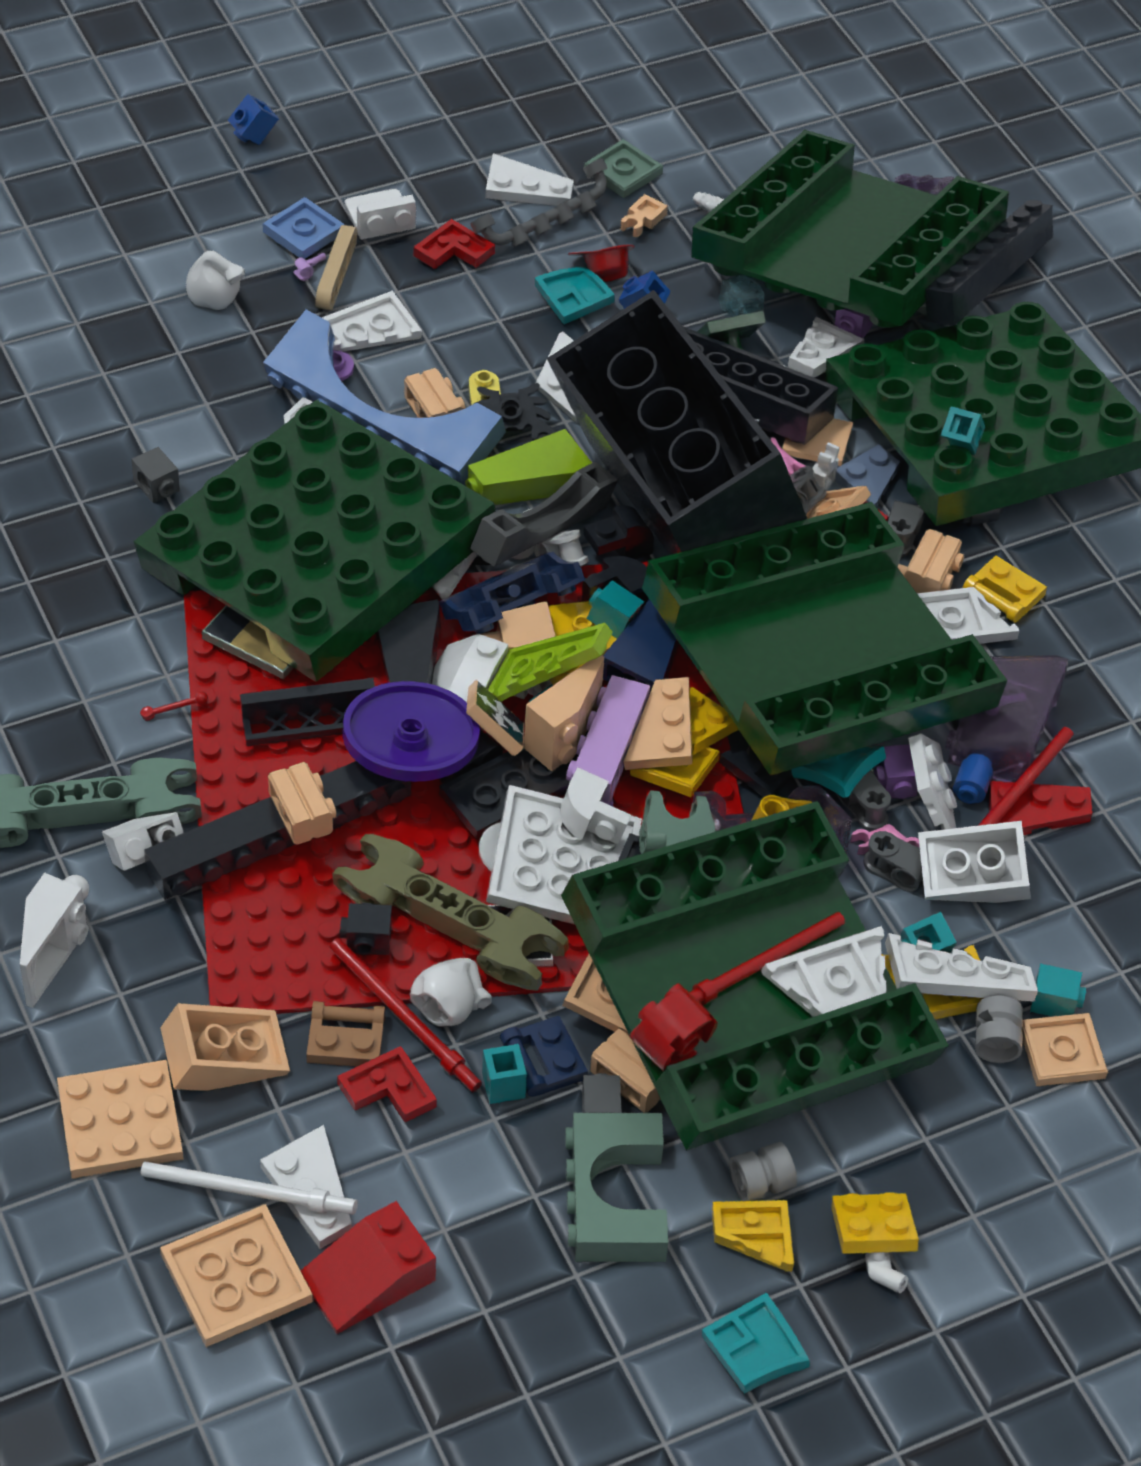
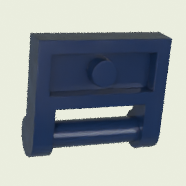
M559 1015L522 1028L510 1027L500 1034L503 1046L515 1044L520 1046L527 1074L526 1092L530 1097L539 1096L583 1081V1075H588V1070ZM524 1044H531L546 1074L545 1076L537 1074L523 1046Z

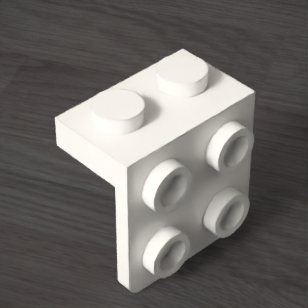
M390 189L350 197L345 200V208L354 227H357L360 240L416 228V201L413 195L402 196L399 190Z

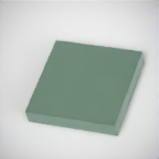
M624 139L584 163V167L592 162L603 158L608 169L603 171L607 180L606 187L622 198L627 197L663 174V165Z

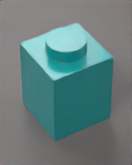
M611 581L603 590L598 588L590 598L588 604L592 608L586 619L596 625L606 623L613 631L612 636L618 638L639 613L644 601L614 581Z
M1040 963L1035 981L1038 992L1034 1002H1031L1030 1012L1052 1017L1073 1015L1075 1008H1082L1085 1000L1086 988L1080 986L1082 972Z
M519 1044L484 1049L482 1076L489 1104L524 1099L527 1074Z

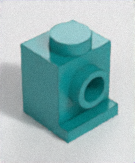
M950 407L941 437L948 439L950 445L963 447L972 455H976L985 429L981 414Z
M941 912L903 928L900 934L901 942L916 945L918 940L923 939L932 943V949L947 953L952 952L957 943Z

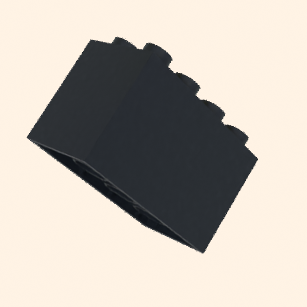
M654 290L547 358L590 446L609 472L618 479L617 483L669 555L808 519L779 450Z

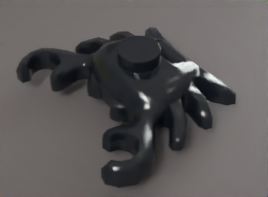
M534 383L520 389L518 393L504 394L478 386L477 391L479 394L488 399L475 403H479L501 415L506 432H522L524 429L531 427L532 441L537 440L539 435L555 433L551 426L537 418L545 420L551 418L550 413L546 410L536 407L545 405L547 400L538 396H530L539 389V383Z

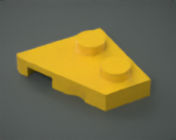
M787 1200L724 1201L712 1203L711 1210L715 1243L784 1271H793L794 1259Z

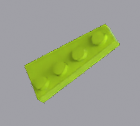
M606 623L509 649L488 691L501 702L596 659L605 652L606 645L613 631Z

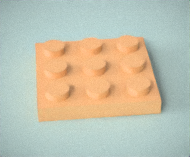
M167 1060L57 1078L72 1178L142 1167L143 1162L160 1164L183 1160Z
M266 1204L160 1247L164 1263L206 1347L313 1302L312 1292Z

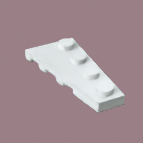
M393 291L322 317L331 324L335 336L333 350L342 352L421 339L422 330Z
M888 933L885 945L897 989L916 983L920 993L977 998L1002 995L1020 1001L1033 1002L1036 998L1038 990L1031 967L987 956L983 961H980L968 955L966 951L953 948L952 953L932 949V943L918 940L917 944L914 945L901 942L900 935Z

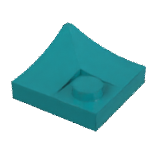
M586 267L565 268L535 277V287L563 325L615 302V294L598 275Z
M870 745L791 770L793 778L815 782L846 798L865 774L887 758L884 746Z
M767 1293L702 1329V1338L744 1394L780 1376L810 1367V1360L802 1345Z

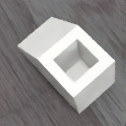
M176 812L133 819L102 831L112 863L122 870L145 863L144 849L184 833Z

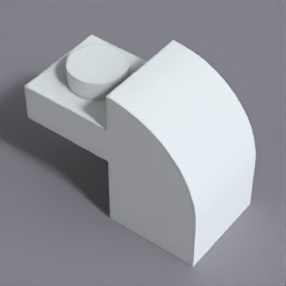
M577 767L561 804L560 814L563 824L571 834L580 840L583 839L586 831H589L604 840H609L618 845L631 815L601 802L609 781Z

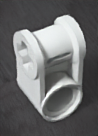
M563 530L534 546L536 557L546 552H554L565 561H578L580 566L589 562L588 556L583 554L579 541L581 536L580 530Z

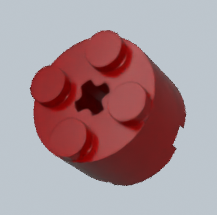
M678 983L666 993L664 999L658 1004L655 1001H651L640 1011L638 1017L642 1021L634 1028L629 1037L658 1068L664 1071L669 1065L693 1058L698 1053L694 1048L701 1039L705 1043L709 1041L717 1028L718 1022L687 989Z

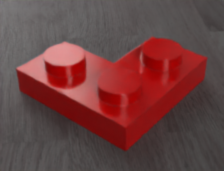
M450 219L413 247V256L434 269L453 255L477 268L495 254V244L475 234L472 230L453 219Z
M401 1046L337 1076V1085L355 1111L385 1096H388L404 1122L437 1107V1098Z

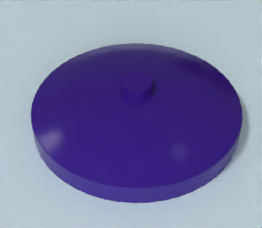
M398 681L370 688L350 703L343 719V741L350 755L371 772L401 781H430L449 776L470 762L478 748L480 726L466 713L467 702L457 694L433 684Z

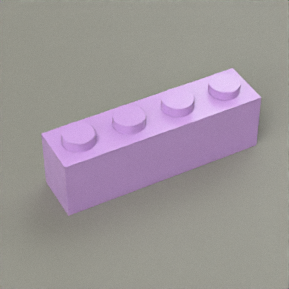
M612 675L607 688L601 687L597 698V706L599 707L597 712L591 711L587 722V730L589 732L587 736L582 735L580 737L576 752L579 755L577 761L571 760L566 780L571 781L577 767L609 781L601 802L608 805L611 802L624 769V759L648 700L650 685Z

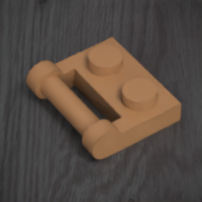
M313 1001L306 1054L307 1063L357 1067L380 1056L385 1022V1007L374 1006V1009L325 1006V1002ZM323 1020L372 1023V1029L323 1026Z

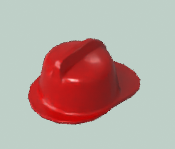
M619 245L598 251L568 253V255L584 256L588 269L598 275L604 282H611L627 276L629 251L634 249L635 246Z

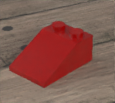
M395 1201L364 1217L300 1271L312 1292L314 1301L336 1334L436 1281V1257L399 1203Z

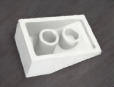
M1022 821L918 832L925 900L1000 903L1031 899Z

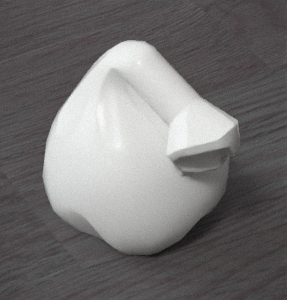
M215 251L205 252L189 270L186 279L188 298L200 307H208L214 310L225 309L233 302L239 292L240 280L245 276L244 268L231 263Z
M469 958L447 960L423 970L414 980L410 990V999L414 1006L423 1013L429 1022L437 1026L459 1025L467 1019L472 1010L484 1009L492 1002V996L482 987L477 963Z

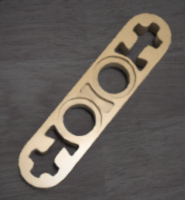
M341 225L318 285L316 308L330 311L333 309L355 250L357 227Z

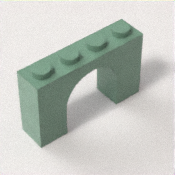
M573 1113L572 1127L565 1128V1150H572V1159H566V1182H573V1191H567V1214H574V1224H568L567 1239L568 1247H575V1262H666L668 1249L667 1210L621 1209L611 1206L595 1193L591 1184L601 1171L611 1166L623 1164L661 1165L664 1145L662 1113Z

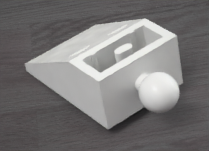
M44 873L26 898L20 969L26 1006L33 1008L77 944L81 945L87 937L89 927L86 923V905L83 900L89 894V884L80 875H71L65 878V880H61Z

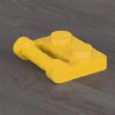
M996 555L975 575H970L962 587H974L984 596L988 603L993 604L997 609L1004 612L1006 618L1014 623L1018 622L1045 596L1047 586Z

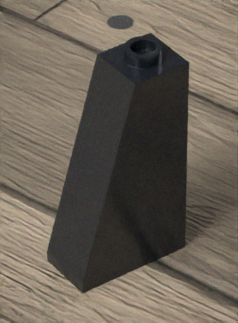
M438 599L410 604L376 632L387 683L415 681L432 684L441 628Z

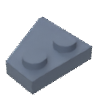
M879 444L838 467L835 481L844 489L867 486L871 496L866 501L872 502L877 508L881 496L885 495L890 481L894 479L899 470L900 461Z

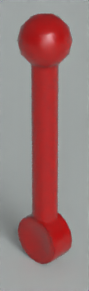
M199 692L195 697L157 708L146 706L141 710L140 714L145 721H150L156 714L195 703L205 704L208 701V695L205 692Z

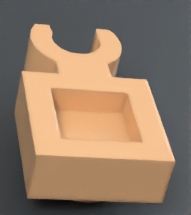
M644 194L628 209V215L622 218L621 231H625L628 227H633V237L640 236L644 226L652 229L667 215L668 205Z

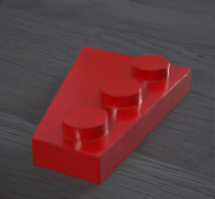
M990 782L988 788L989 812L1015 782ZM1031 784L998 823L1022 821L1023 835L1031 834L1033 829L1043 827L1057 829L1090 822L1092 817L1090 787Z

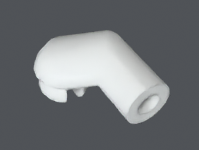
M888 1252L866 1253L865 1259L869 1277L893 1291L902 1293L907 1286L908 1276L892 1269Z

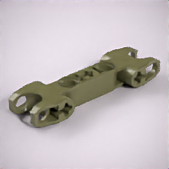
M365 834L360 840L361 852L375 865L370 869L361 871L344 866L338 867L333 872L334 885L356 904L393 905L459 942L479 950L480 954L476 959L479 967L489 976L505 984L537 991L542 985V973L538 970L537 966L525 957L531 952L536 951L550 952L553 956H564L569 949V939L541 914L524 906L515 907L509 916L492 909L450 885L420 871L424 866L422 857L412 848L396 840L373 834Z

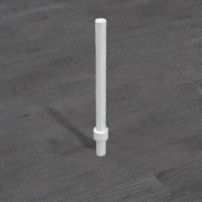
M143 1162L141 1167V1176L308 1206L309 1210L314 1212L326 1213L327 1210L354 1215L358 1206L356 1199L330 1195V1191L313 1188L312 1191H306L151 1162Z

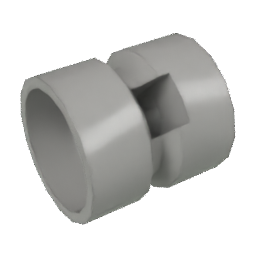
M995 995L986 997L977 1004L975 1051L979 1057L989 1062L1006 1063L1016 1060L1021 1055L1023 1008L1020 1002L1009 996Z
M782 1142L761 1147L758 1155L749 1151L730 1158L729 1166L732 1181L742 1201H756L765 1198L768 1190L777 1194L796 1187L797 1176L795 1166L788 1149Z

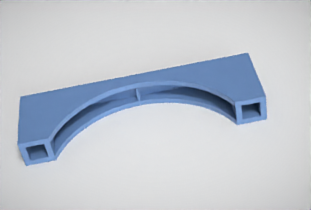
M308 310L302 313L263 362L267 372V379L274 386L287 388L299 400L304 397L312 402L316 399L463 485H465V481L468 479V465L486 459L506 433L502 416L479 403L451 414L429 418L392 415L364 403L346 388L334 370L333 348L335 336L330 322Z

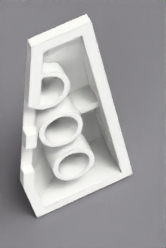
M481 634L449 644L434 667L432 684L457 694L467 702L468 687L476 679L488 690L508 653L509 644Z

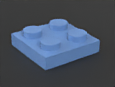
M304 197L263 223V232L299 258L305 259L334 241L341 225L345 224Z

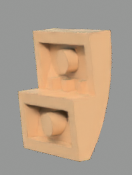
M833 418L805 445L793 442L785 437L782 449L791 457L817 462L819 453H825L826 445L829 442L840 448L837 458L839 459L838 466H841L846 455L853 422Z

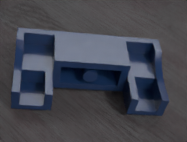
M546 552L439 601V605L445 620L457 619L462 631H475L476 634H482L493 629V623L503 618L501 612L533 605L536 603V598L547 593H557L558 596L569 594L576 590L575 585L584 581L585 577L578 561H565L554 552Z

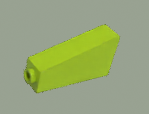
M563 429L468 465V479H466L465 485L494 502L495 505L549 498L576 471L588 466L592 462L567 430Z

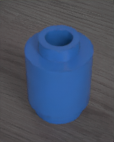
M970 754L962 761L953 785L954 794L962 802L972 804L982 802L985 799L993 776L990 759L982 754Z

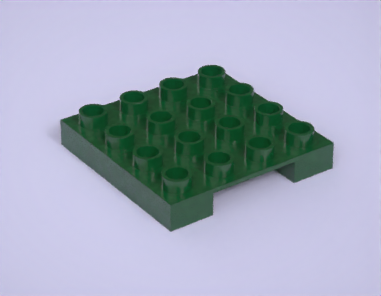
M804 130L693 226L691 258L712 264L713 269L721 275L738 276L743 274L764 281L765 287L773 292L789 293L795 291L816 298L817 304L828 310L847 308L868 315L869 320L880 327L892 328L902 326L926 302L925 289L1006 220L1009 191L956 176L937 195L853 170L854 144Z
M1020 302L1013 305L1009 311L987 317L966 316L955 326H948L933 331L913 330L908 332L903 339L880 345L859 344L853 347L849 353L826 359L825 382L838 387L836 403L851 421L869 416L909 465L907 491L935 526L1141 468V414L1039 303ZM950 407L981 414L985 429L976 455H972L963 447L950 445L948 439L941 437Z
M316 399L313 403L300 408L291 420L269 437L255 443L247 454L220 475L207 480L202 489L180 506L162 515L154 526L133 542L143 570L183 596L196 586L264 629L271 653L317 682L474 551L470 547L482 518L496 512L494 502Z
M872 502L648 561L642 589L770 776L997 708L1006 687L1007 678L975 636L971 634L952 640L900 572L898 565L905 545Z
M818 801L573 874L561 894L629 1035L642 1021L638 1017L640 1011L651 1001H655L658 1004L674 985L680 983L690 992L695 984L705 979L712 980L836 912H840L844 916V925L785 957L866 931L838 879V876L850 860ZM885 967L883 977L886 981V993L813 1017L767 979L760 970L719 992L716 999L703 1005L717 1020L718 1025L707 1043L702 1039L694 1048L698 1053L693 1058L669 1065L662 1071L634 1042L633 1044L687 1151L933 1064L949 1045L916 983L897 989Z

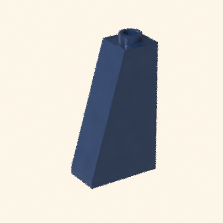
M650 599L603 655V680L609 682L611 676L614 675L650 685L651 692L655 680L668 679L680 643Z

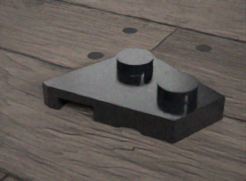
M750 745L747 746L746 750L733 754L730 750L725 751L719 759L720 764L762 797L775 795L793 778L792 770L770 776Z

